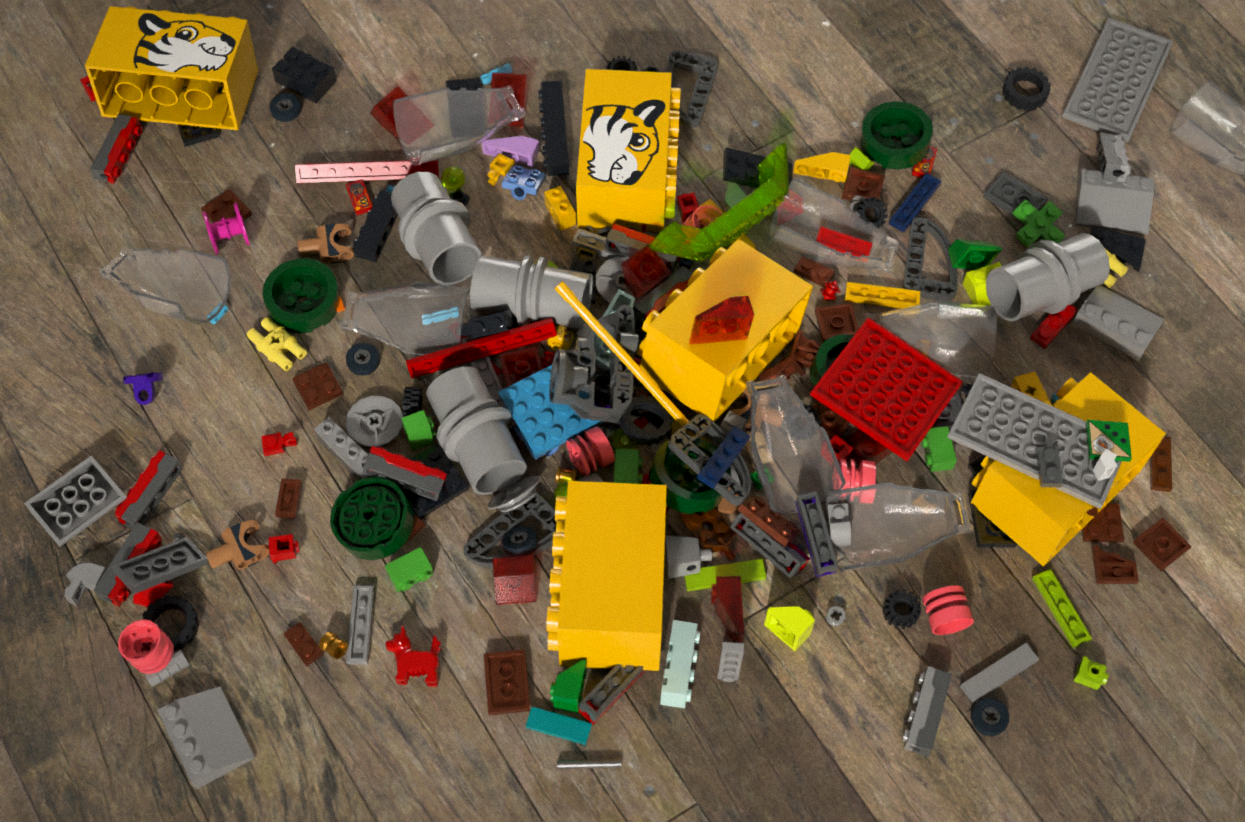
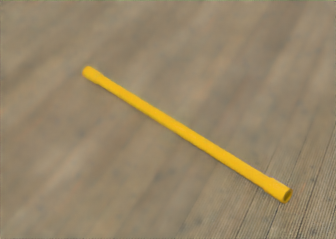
M561 281L554 288L556 292L572 306L681 427L687 424L689 420L579 301L573 291ZM686 431L689 436H694L693 432ZM703 436L700 438V439H703V440L709 442V441L706 440Z

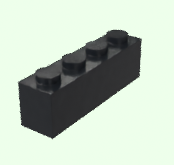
M380 190L378 196L374 197L373 207L367 212L366 222L361 226L360 235L353 243V249L357 258L377 263L398 217L392 206V193Z

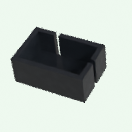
M293 46L283 56L284 60L280 59L272 68L276 83L316 104L337 81L334 67L322 61L319 63V59Z

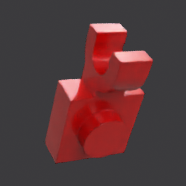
M280 432L261 436L265 456L284 453V447L297 446V439L294 437L293 432L286 433L283 437Z

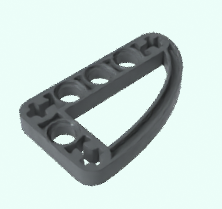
M676 50L671 52L666 73H672L671 88H673L674 68L699 73L687 113L681 108L680 110H674L679 111V122L688 127L695 128L701 124L717 73L718 62L711 57ZM695 60L698 64L692 65L689 62ZM709 77L711 80L703 81L702 78ZM704 90L706 94L701 95L698 91ZM700 103L702 107L696 108L693 104ZM696 114V118L694 120H691L693 118V115Z
M917 217L912 220L902 288L921 291L920 297L952 301L957 293L958 274L957 268H952L948 249L951 244L940 227L928 219ZM917 225H921L920 232H917ZM927 232L937 240L942 248L947 263L949 283L921 278ZM918 238L922 243L915 244L912 240ZM912 253H917L920 256V258L913 259L910 255ZM910 268L917 269L918 273L911 274L908 270ZM911 280H914L913 288H910L909 285ZM931 286L935 291L927 292L925 287Z
M703 414L697 415L671 436L668 442L669 449L698 475L703 469L702 466H705L710 458L693 443L708 433L720 446L727 437L714 421ZM685 431L693 432L694 436L687 435ZM688 453L695 454L697 459L690 458ZM740 453L732 463L738 474L740 484L725 473L721 479L726 482V485L718 483L714 488L729 503L736 506L741 505L745 501L751 488L750 474Z
M536 493L531 498V500L536 499V504H529V501L511 511L503 512L467 542L463 549L465 558L477 566L498 568L525 561L543 552L553 545V533L556 532L555 524H557V521L554 519L555 510ZM515 510H521L523 515L520 518H515L512 516V513ZM542 511H549L551 516L547 519L540 516ZM531 515L550 533L538 541L535 550L527 555L518 557L510 556L509 554L497 557L483 556L502 540V537L508 530L518 527ZM501 522H506L508 528L499 530L497 525ZM485 535H492L493 540L490 543H485L482 540ZM470 548H471L472 550L476 549V552H477V553H476V554L470 553V552H469V549H470Z

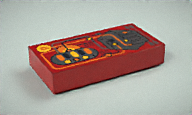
M930 147L929 153L926 154L923 160L914 165L913 176L923 178L926 173L931 174L937 152L936 148Z
M363 180L345 184L356 216L367 213L372 209Z

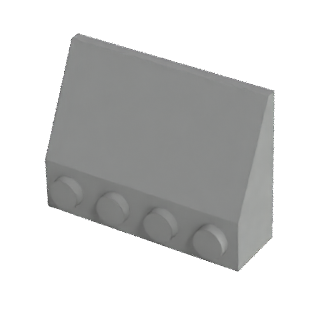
M1082 169L1077 180L1075 225L1148 234L1154 195V178L1129 175L1126 176L1124 182L1103 180L1101 171Z
M1098 285L1078 311L1072 325L1139 361L1164 322V319L1111 290Z
M91 455L24 504L56 544L61 547L127 499V497Z
M221 687L175 700L157 710L185 771L196 789L255 759Z

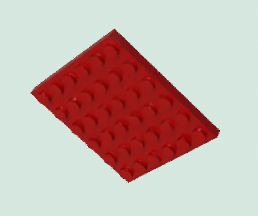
M868 317L813 388L810 395L907 462L963 381Z

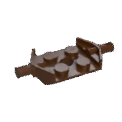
M717 508L706 513L704 511L694 512V514L681 512V519L694 538L698 539L702 549H711V553L724 552L729 561L736 557L730 548V544L737 533L732 531ZM702 525H709L711 530L704 529Z

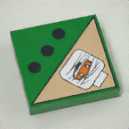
M1098 420L1086 421L1089 459L1099 460L1104 450L1107 449L1117 455L1115 461H1131L1128 423Z

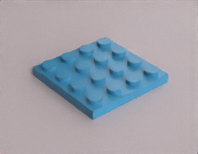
M552 365L498 392L499 397L506 409L510 411L513 421L535 458L562 445L568 439H573L576 435H581L586 430L604 423V421L580 418L569 405L550 403L549 384Z

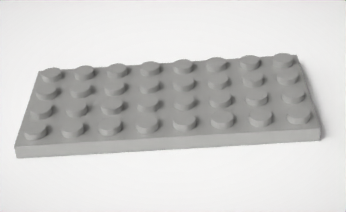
M1109 18L1062 118L1102 133L1121 135L1123 141L1129 142L1173 41Z
M981 373L978 374L947 437L1039 480L1036 458L1037 447H1058L1063 485L1061 488L1056 489L1099 509L1102 508L1122 462L1116 461L1117 467L1110 478L1098 481L1093 472L1098 459H1089L1086 421Z

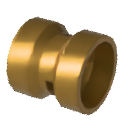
M327 632L320 639L319 648L325 653L329 652L332 658L338 660L347 652L348 643L341 638L338 639L335 633Z

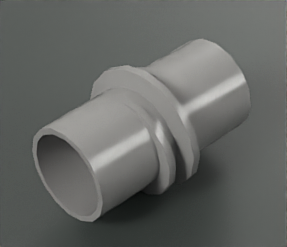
M416 172L400 180L393 189L391 201L400 219L398 230L405 249L413 258L423 262L430 277L436 283L454 285L472 276L476 263L481 256V251L468 230L470 213L461 202L450 198L442 182L435 174Z
M1082 233L1060 243L1040 240L1031 244L1018 260L990 271L986 280L987 296L995 312L1007 321L1013 322L1040 310L1055 314L1065 310L1067 305L1074 304L1080 297V293L1101 285L1106 281L1110 271L1109 258L1103 245L1091 234Z
M482 255L476 263L472 276L470 304L473 310L487 313L511 310L512 317L517 318L520 327L552 318L554 325L583 329L586 322L554 288L563 281L590 311L593 294V276L590 273L548 266L546 256L539 257L537 263L533 264L532 255H526L522 262Z
M473 367L451 369L437 377L427 388L426 396L441 424L436 437L448 459L460 462L476 494L489 495L513 485L524 475L527 466L508 430L513 421L510 411L499 407L497 401L492 399L478 370Z

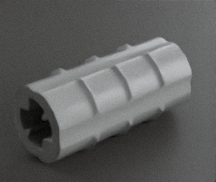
M179 650L173 654L171 661L164 669L157 673H144V675L153 687L190 665L183 652Z

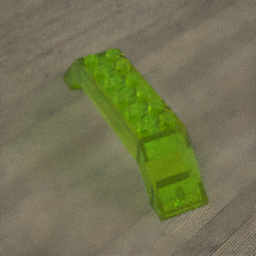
M785 143L779 145L757 167L760 171L758 189L703 229L680 225L674 221L658 234L650 243L649 248L699 262L704 261L706 258L711 260L718 248H727L732 241L735 242L744 232L747 233L756 223L759 224L766 218L765 216L771 215L777 210V207L785 202L784 197L789 193L787 145Z

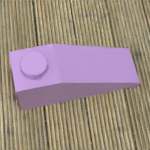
M525 136L483 140L482 150L483 154L496 157L500 153L513 159L515 163L533 167L539 153V140Z

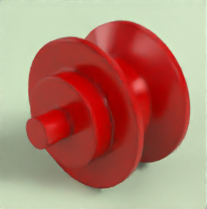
M837 281L824 282L826 288L820 289L824 296L823 299L825 301L827 299L836 300L835 293L841 292Z
M545 351V358H539L541 369L552 365L555 352Z

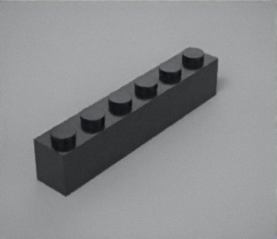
M562 80L541 82V89H538V98L542 99V103H539V111L543 113V116H540V125L544 127V130H541L542 141H545V144L542 145L543 155H546L547 158L543 159L544 169H547L548 176L569 175Z

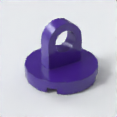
M161 372L144 373L135 376L127 375L123 377V384H133L135 400L141 405L152 403L155 399L154 381L163 380ZM143 390H146L149 394L147 400L141 397Z

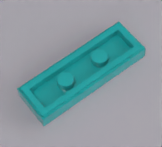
M531 707L525 727L586 745L592 723Z

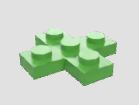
M1024 200L1012 213L1025 225L1015 237L1027 248L1038 238L1059 243L1065 237L1053 225L1063 212L1051 201L1038 211L1027 200Z

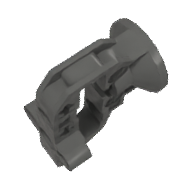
M621 305L616 312L600 318L598 321L634 360V354L638 346V334H634V311L628 305ZM591 328L587 338L577 337L576 348H573V351L556 350L550 375L549 400L553 404L569 405L582 419L616 423L627 411L631 403L633 373L610 349L609 408L594 406L595 383L592 382V377L595 373L596 349H594V340L597 334Z

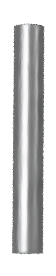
M621 759L557 760L558 769L621 767Z

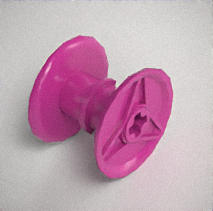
M236 202L234 203V209L237 216L228 219L223 217L221 221L210 223L207 213L202 211L207 232L216 255L219 254L216 241L225 238L231 239V236L243 234L245 243L250 246L246 227Z

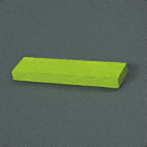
M763 559L703 567L700 568L699 573L686 575L684 579L686 590L694 591L766 580Z
M1048 569L1034 575L1032 580L1072 648L1091 641L1090 633L1053 571Z

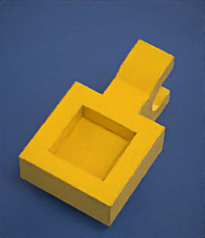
M499 153L490 164V171L488 172L490 179L488 183L494 186L500 174L506 176L510 168L514 166V160Z

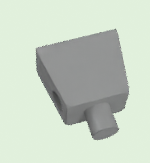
M666 536L668 578L699 573L700 561H712L711 549H699L697 538Z

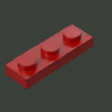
M822 226L815 241L816 245L864 261H868L873 247V243Z
M1067 305L1065 310L1050 314L1033 332L1030 339L1046 349L1076 316L1079 310L1072 305Z

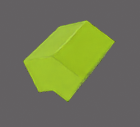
M855 147L849 154L851 155L849 164L852 167L870 171L874 162L860 149Z

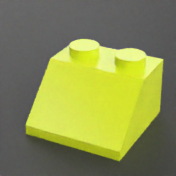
M1000 262L967 272L962 285L978 314L993 309L987 296L986 280L991 270L1002 266Z
M799 606L770 607L767 610L764 626L796 651L811 635L815 619L808 610H803Z

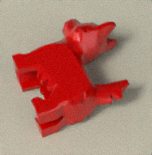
M402 625L401 633L395 634L393 639L385 642L386 650L395 654L397 667L395 680L398 685H407L410 676L415 677L416 675L419 677L426 674L425 682H427V687L438 686V671L440 668L438 654L441 651L440 645L442 643L438 641L436 636H433L432 646L429 651L412 650L411 641L407 636L404 625Z

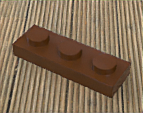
M1164 436L1150 457V490L1165 492L1172 490L1171 437Z

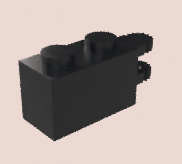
M511 310L468 320L469 323L458 327L459 336L472 335L473 338L511 330L515 328Z

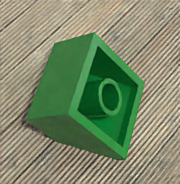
M956 239L948 249L952 268L972 270L990 265L1002 251L1001 247L989 242Z
M581 660L557 675L556 682H552L550 701L553 702L554 709L579 713L578 710L587 677L586 660Z

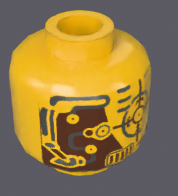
M563 325L555 326L557 336L547 339V344L555 352L557 349L569 350L574 340L572 330Z

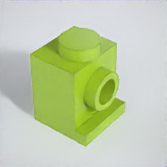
M1083 656L1078 663L1073 681L1098 690L1108 680L1109 673L1105 672L1107 666L1087 659L1088 657Z

